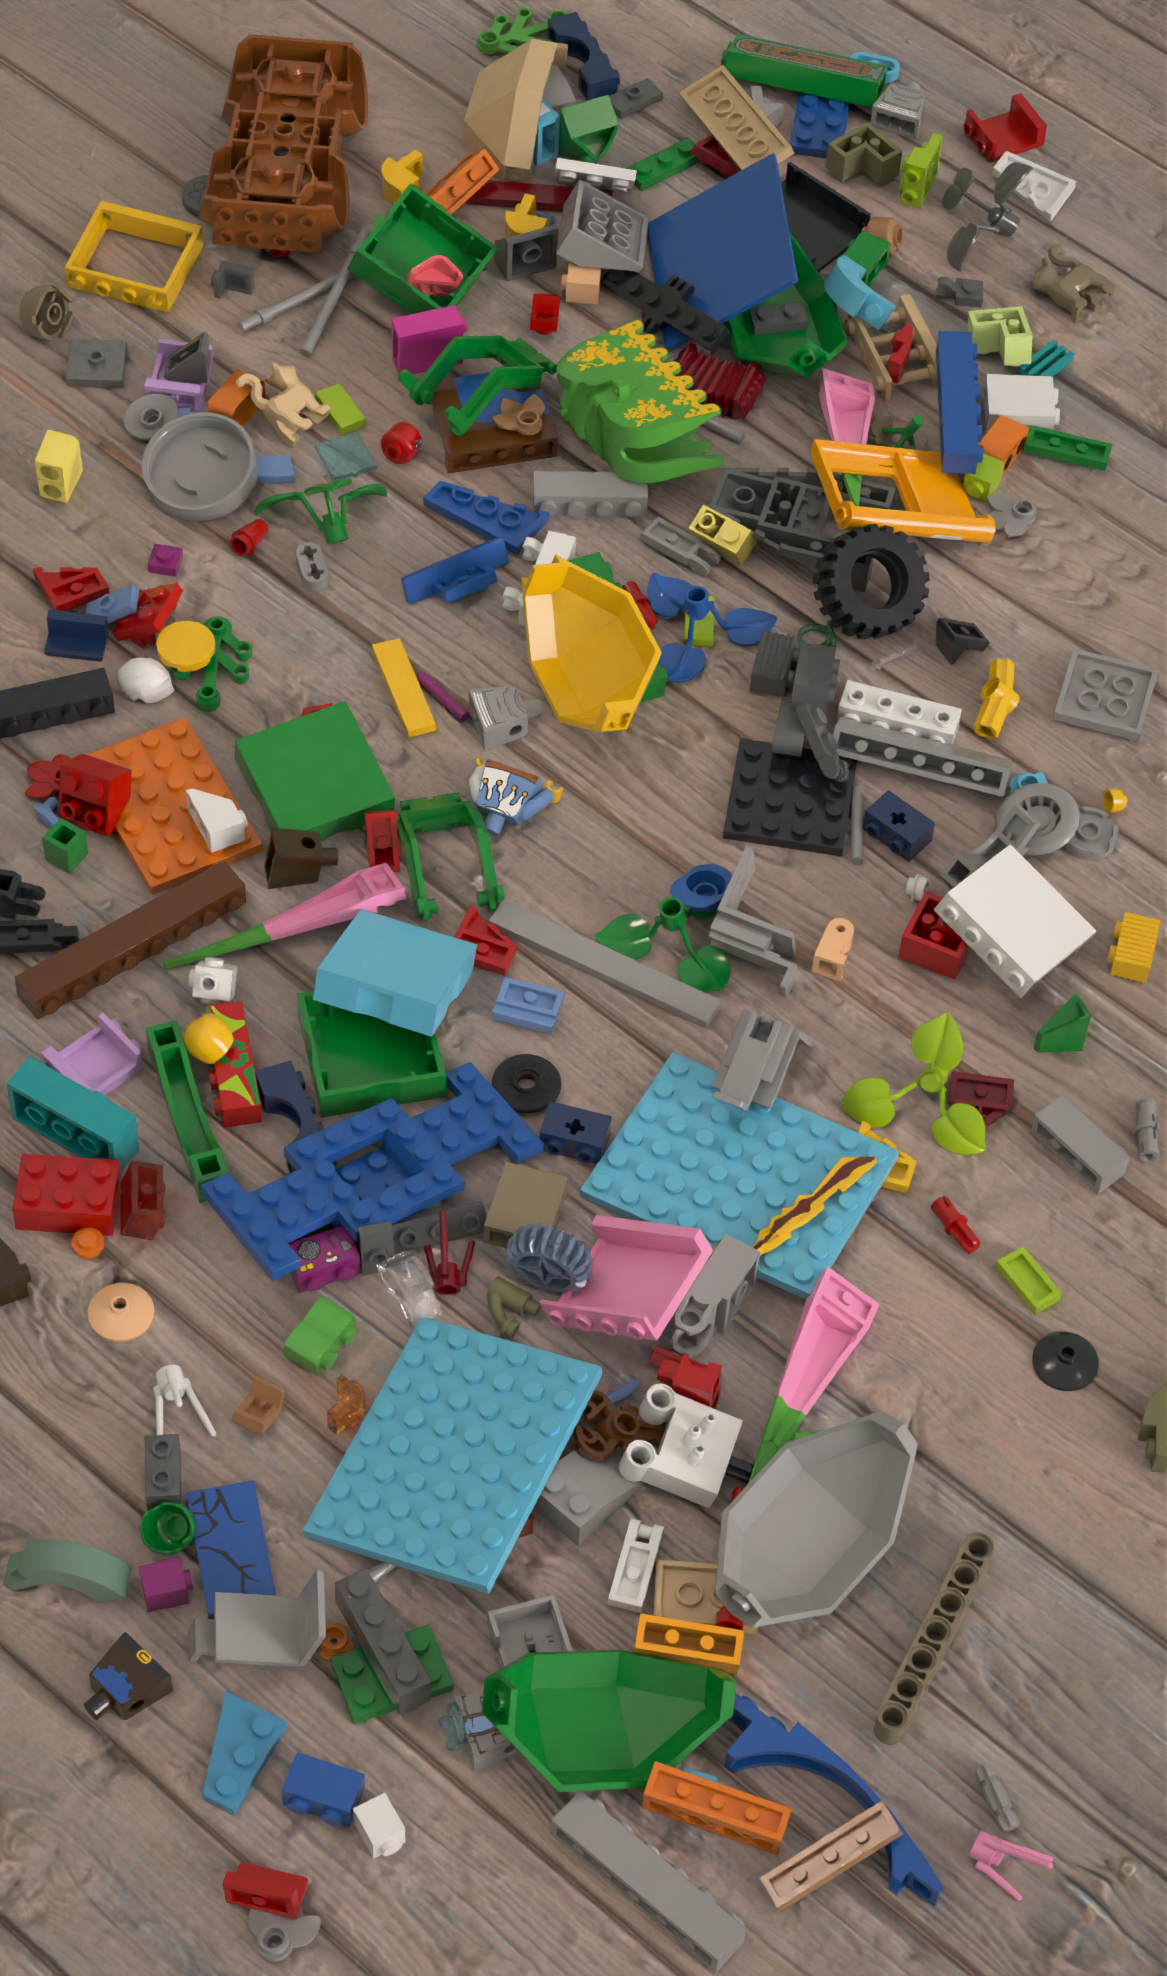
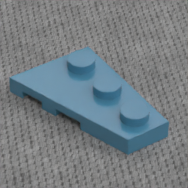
M225 1691L202 1794L203 1800L235 1816L288 1728L287 1721Z

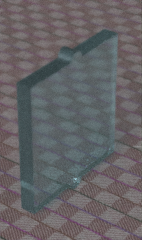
M359 432L342 437L335 436L332 440L315 444V449L332 480L345 479L352 476L356 478L358 474L377 469V465Z

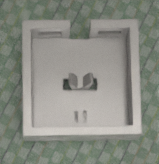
M555 1594L487 1612V1626L494 1648H499L498 1661L500 1668L505 1667L532 1650H535V1652L573 1651Z

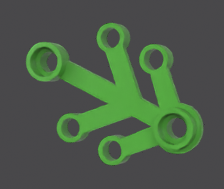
M520 8L517 10V17L510 31L500 35L501 32L508 30L509 18L506 15H497L494 17V24L491 30L480 33L476 41V47L480 52L489 55L498 51L508 54L518 48L508 43L524 44L531 39L542 40L531 36L547 32L548 21L524 28L525 25L530 24L532 21V11L529 8ZM553 10L549 13L548 19L568 13L563 10ZM543 39L544 41L553 42L552 40H549V39Z

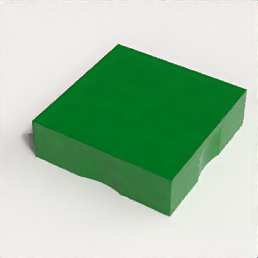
M410 183L393 204L384 221L374 228L358 248L347 269L408 314H415L453 305L457 307L486 269L497 252L498 247L470 226L455 219L440 204ZM436 255L447 257L463 275V279L455 292H451L448 298L432 297L428 292L425 295L408 283L405 278L412 268Z
M346 701L235 740L234 759L251 793L259 801L270 831L272 828L315 831L320 834L322 842L336 833L366 826L364 812L394 810L396 797Z
M314 991L297 993L298 1017L321 1118L364 1111L390 1098H393L398 1105L446 1097V1073L438 1040L434 1034L431 1037L390 1024L373 1016L354 1013L313 1000Z

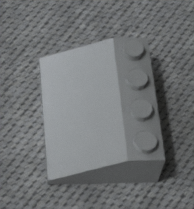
M579 179L563 206L556 254L565 262L574 263L581 267L641 271L643 268L649 218Z

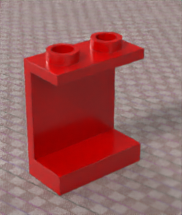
M1022 93L1012 96L1010 111L981 121L972 109L967 110L963 129L965 135L970 137L977 146L979 153L983 154L988 162L991 163L1000 160L1006 151L1016 155L1043 146L1047 125Z

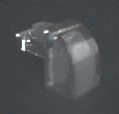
M404 1251L377 1265L388 1294L398 1298L411 1328L415 1329L418 1322L424 1317L434 1319L443 1314L432 1289L435 1286L433 1280L415 1254Z

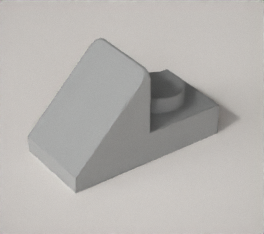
M751 86L750 98L776 128L779 127L783 122L784 104L767 103V97L762 95L761 86Z

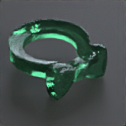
M830 620L827 621L826 626L807 624L801 627L797 632L796 643L798 647L801 648V643H806L802 638L805 633L818 631L828 636V639L819 645L836 648L835 632L833 626L829 624Z

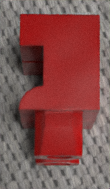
M685 1354L681 1362L664 1357L657 1372V1380L660 1381L659 1383L671 1387L676 1394L716 1409L721 1394L722 1365L709 1362L705 1370L690 1365V1358Z

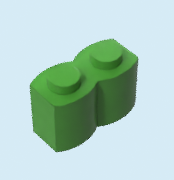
M322 1296L285 1341L284 1356L316 1376L323 1369L329 1370L337 1359L338 1353L336 1351L343 1345H349L357 1333L355 1316Z

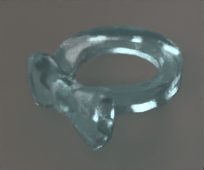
M456 1702L447 1704V1715L440 1717L438 1723L447 1731L449 1738L446 1746L447 1750L451 1751L466 1746L467 1731L460 1707Z

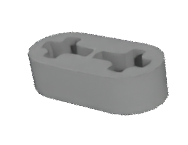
M305 542L300 544L296 549V564L302 583L309 591H323L327 588L329 582L328 569L322 550L316 543ZM306 555H310L313 561L309 562ZM311 573H316L318 579H314Z

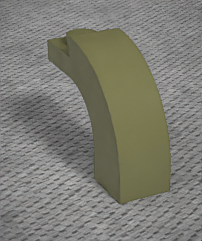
M1167 1382L1158 1388L1150 1398L1138 1432V1441H1146L1145 1456L1146 1458H1151L1152 1472L1165 1473L1167 1467Z

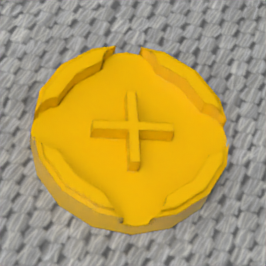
M179 621L166 626L159 633L156 641L160 661L166 667L177 668V671L180 672L197 671L207 666L211 661L210 658L216 651L213 633L208 627L194 621Z

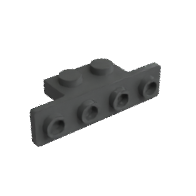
M443 1199L391 1224L394 1254L422 1248L427 1244H439L440 1210L442 1209L446 1211L448 1241L484 1233L486 1213L483 1202L477 1201L451 1208L448 1201Z

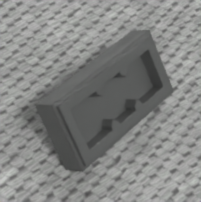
M646 78L609 97L615 114L622 119L661 101L663 92Z
M391 1222L358 1227L362 1276L395 1270Z

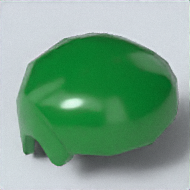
M170 1501L162 1502L154 1508L147 1510L143 1515L139 1530L142 1542L150 1551L160 1554H175L181 1552L193 1542V1538L196 1536L197 1525L194 1514L184 1504Z

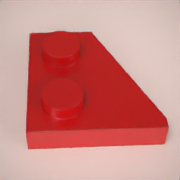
M42 567L33 569L34 578L53 610L67 611L110 594L109 586L97 567H83L81 569L60 567V572H43Z
M470 905L454 938L477 944L474 966L506 976L517 953V945L508 937L503 936L492 922H485L478 915V909Z

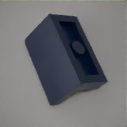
M58 610L48 611V637L44 648L45 655L98 662L103 660L109 637L107 616Z

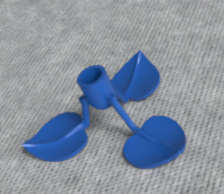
M654 572L650 576L647 598L651 602L650 607L653 612L659 616L670 618L681 610L689 616L686 647L679 643H671L660 649L662 654L658 663L660 666L665 667L669 682H687L697 677L703 671L706 662L705 653L700 649L691 647L695 620L705 618L709 610L723 630H728L729 640L740 646L759 644L762 631L770 632L777 623L775 615L749 608H738L729 611L725 615L724 622L714 606V601H709L708 591L704 587L692 586L684 580L665 577Z

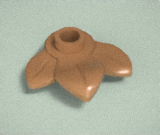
M536 394L528 397L524 405L503 398L501 414L493 416L492 419L502 429L517 430L523 435H534L542 429L541 417L545 413V406Z

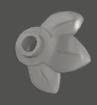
M1005 494L987 497L989 505L994 510L988 515H991L995 521V531L1004 530L1007 537L1023 534L1026 531L1027 525L1036 519L1037 510L1034 503L1029 499L1021 498L1016 500L1012 496Z
M301 1906L296 1919L254 1909L250 1910L248 1916V1927L250 1932L257 1938L259 1954L265 1960L272 1962L285 1959L293 1948L308 1945L317 1935L321 1925V1918L319 1916H303ZM274 1941L282 1942L280 1946L270 1948L271 1943Z

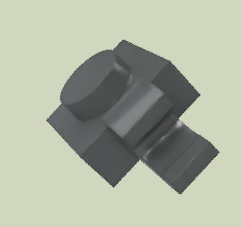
M948 277L938 278L939 288H936V298L955 299V305L982 307L983 281L956 278V282L953 283Z

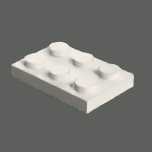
M557 158L554 177L559 178L561 183L574 184L575 181L581 179L595 188L606 185L611 186L613 191L627 192V189L632 190L637 170Z

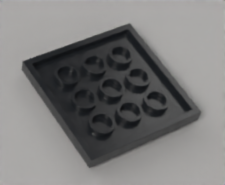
M740 739L723 839L842 856L857 760L839 756L841 760L847 762V768L850 773L847 777L848 779L838 782L824 776L812 749L803 748L802 756L796 757L772 753L773 743Z

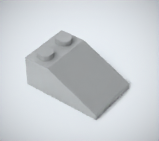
M576 1449L557 1461L533 1509L579 1547L629 1500L645 1482L628 1481L621 1475L619 1462L622 1456L617 1451H614L609 1459L598 1463L588 1460Z

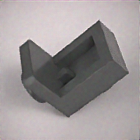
M222 261L218 271L214 270L211 277L214 297L220 299L225 289L251 295L255 288L254 268Z

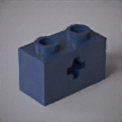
M890 790L884 793L865 811L863 829L870 837L878 839L889 847L894 854L900 855L908 862L932 842L935 822Z
M550 1101L539 1135V1139L544 1143L543 1151L555 1156L563 1155L575 1158L583 1163L598 1164L605 1153L610 1137L612 1116Z

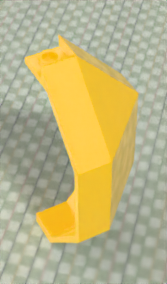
M557 555L554 556L550 564L533 565L529 577L521 578L528 662L558 722L597 732L627 729L662 654L631 593Z

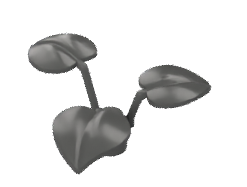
M1014 162L1004 169L995 185L996 193L994 199L995 203L1000 205V207H994L993 209L966 192L973 182V172L968 168H962L957 172L953 183L950 184L944 194L943 206L951 210L957 206L962 196H964L989 213L987 220L990 222V225L971 222L967 228L961 227L958 229L947 248V258L953 268L961 272L962 263L978 237L979 229L992 231L995 234L1000 231L1006 236H1011L1017 230L1020 218L1012 214V210L1004 202L1033 170L1031 166Z

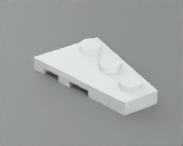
M1006 151L994 166L993 175L998 179L1004 169L1014 162L1031 166L1033 170L1013 192L1051 222L1075 189L1076 181Z

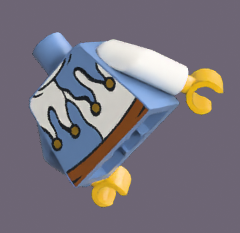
M477 758L476 768L469 779L472 801L476 804L479 812L487 816L485 825L489 834L499 836L504 822L519 826L522 821L529 820L550 803H558L563 792V787H560L558 790L552 789L553 781L551 780L547 781L545 789H543L540 777L487 759L485 765H483L482 758Z

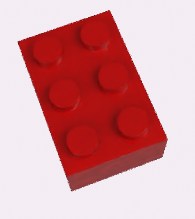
M22 1154L12 1208L16 1230L75 1234L83 1228H95L103 1236H114L122 1183L120 1161Z

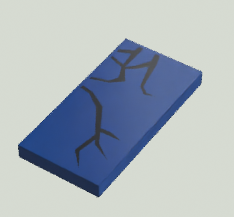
M254 1480L186 1492L188 1507L194 1514L197 1525L194 1541L208 1619H214L215 1592L276 1595Z

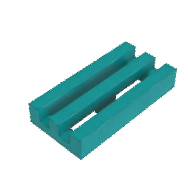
M1052 340L1032 356L1031 364L1020 365L1017 374L1035 376L1040 371H1044L1039 376L1053 377L1073 361L1075 353L1072 351L1065 352L1066 347L1063 345L1058 347V342ZM1058 357L1061 358L1049 367V364H1051L1054 360H1056Z

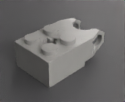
M728 1234L724 1235L719 1244L713 1243L711 1246L713 1252L675 1312L672 1352L682 1356L689 1354V1358L698 1355L717 1331L722 1334L725 1332L756 1286L760 1251ZM684 1333L688 1336L694 1335L696 1337L697 1344L694 1348L684 1349L678 1344V1340Z

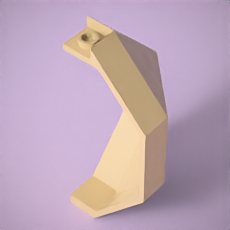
M531 39L479 71L464 118V141L473 151L482 148L486 149L500 169L495 174L499 181L512 179L532 183L533 153L543 93L552 63H556L561 71H565L568 44Z

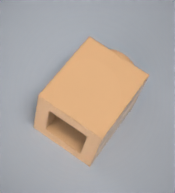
M569 263L568 274H562L561 290L566 291V302L598 305L601 268L581 267L574 263Z

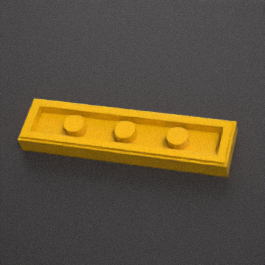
M400 638L372 644L373 655L407 737L410 738L436 731L435 720Z

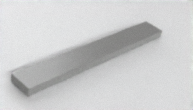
M505 899L489 919V923L492 922L499 929L500 933L703 1028L708 1027L721 1007V1000Z

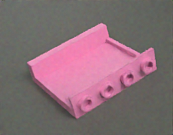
M596 1215L590 1224L598 1240L591 1249L590 1255L594 1260L589 1281L586 1282L585 1287L581 1288L580 1292L569 1290L567 1293L562 1294L558 1302L541 1300L539 1304L546 1313L548 1321L559 1328L570 1327L585 1332L595 1331L611 1336L621 1335L637 1340L657 1341L713 1250L700 1228Z

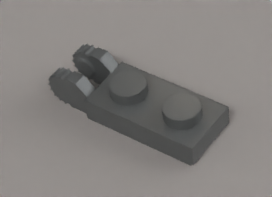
M807 703L798 706L796 712L824 776L838 782L845 781L850 773L847 768L848 765L846 761L841 760L836 751L838 748L837 742L826 727V715L819 707Z

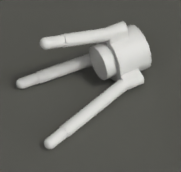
M167 1365L160 1368L156 1373L158 1385L153 1388L156 1398V1435H163V1397L167 1400H175L176 1406L181 1407L183 1404L181 1397L186 1392L210 1436H216V1431L195 1395L190 1380L184 1378L181 1367L178 1365Z

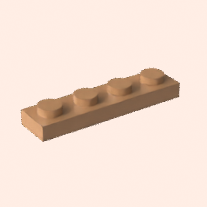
M880 1801L760 1877V1880L775 1906L781 1912L897 1839L903 1833L884 1802Z

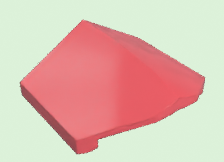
M436 255L412 268L405 280L425 295L428 292L432 297L448 298L451 292H455L463 279V275L447 257Z

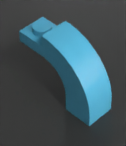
M845 255L839 257L824 282L827 294L852 317L858 316L877 330H882L896 305L873 291L861 280L866 272L865 268Z

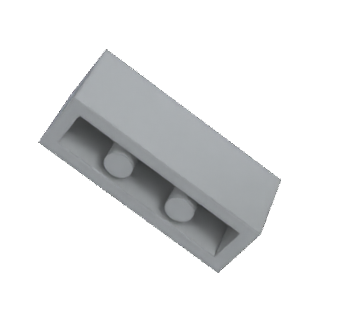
M1061 1095L1035 1114L1031 1133L1097 1195L1125 1175L1130 1157L1124 1148L1109 1139L1104 1134L1102 1128L1098 1124L1092 1123L1082 1114L1080 1108L1075 1103L1068 1101Z

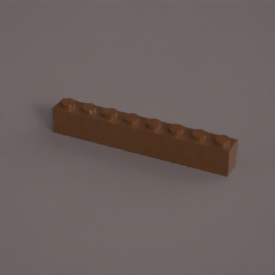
M223 860L14 977L17 996L37 1020L45 1015L53 1014L61 1006L83 997L86 992L99 985L108 983L113 977L125 970L133 969L141 961L161 953L166 947L177 941L186 939L196 930L213 924L218 918L228 912L238 910L246 903L245 883Z

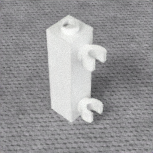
M548 531L544 544L534 538L526 537L523 544L525 550L522 558L528 561L537 560L535 565L550 564L555 555L567 561L575 558L576 537ZM506 587L503 593L505 600L502 608L509 611L518 609V624L525 626L523 594L515 588Z

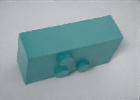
M29 1057L6 1083L12 1119L81 1158L119 1160L122 1172L139 1152L136 1116L109 1101L102 1093L87 1089L32 1057Z

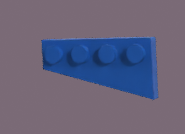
M439 481L423 497L424 506L488 540L497 537L503 538L506 549L516 555L523 549L526 537L533 538L549 521V512L542 510L539 513L527 510L525 505L515 503L512 506L499 502V498L495 496L481 497L474 495V490Z

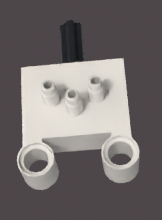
M654 1384L649 1388L639 1407L640 1416L650 1425H661L667 1422V1426L657 1454L654 1447L647 1441L635 1440L629 1444L619 1462V1471L625 1479L632 1482L643 1481L707 1508L711 1507L717 1497L724 1475L748 1484L754 1465L731 1456L743 1420L676 1394L666 1384ZM652 1401L659 1402L663 1408L655 1406ZM632 1457L640 1459L643 1464L635 1463Z

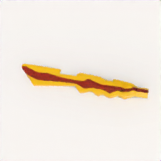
M841 1157L812 1195H798L793 1206L783 1208L782 1214L771 1218L769 1226L759 1231L758 1239L751 1247L760 1251V1256L774 1250L791 1237L793 1230L805 1225L823 1211L825 1207L824 1202L837 1190L844 1193L877 1163V1158Z

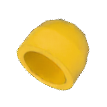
M1117 788L1106 789L1102 796L1103 807L1108 813L1123 810L1128 802L1125 792Z

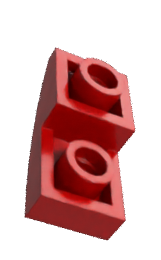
M908 322L901 331L895 332L891 340L893 352L889 357L887 367L890 368L889 375L892 381L897 384L903 377L910 358L913 327Z

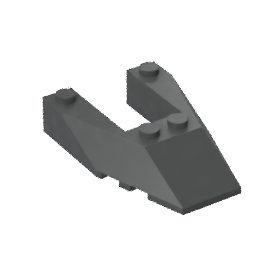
M724 468L709 508L750 529L753 533L752 536L761 545L815 574L819 573V570L815 568L818 558L824 556L822 553L824 548L828 544L833 543V538L821 535L827 518L835 519L816 468H808L807 472H789V468H778L777 472H760V468ZM833 473L843 501H850L843 476ZM861 480L859 506L893 510L896 488ZM861 556L856 559L851 571L853 590L866 591L872 574L874 558Z

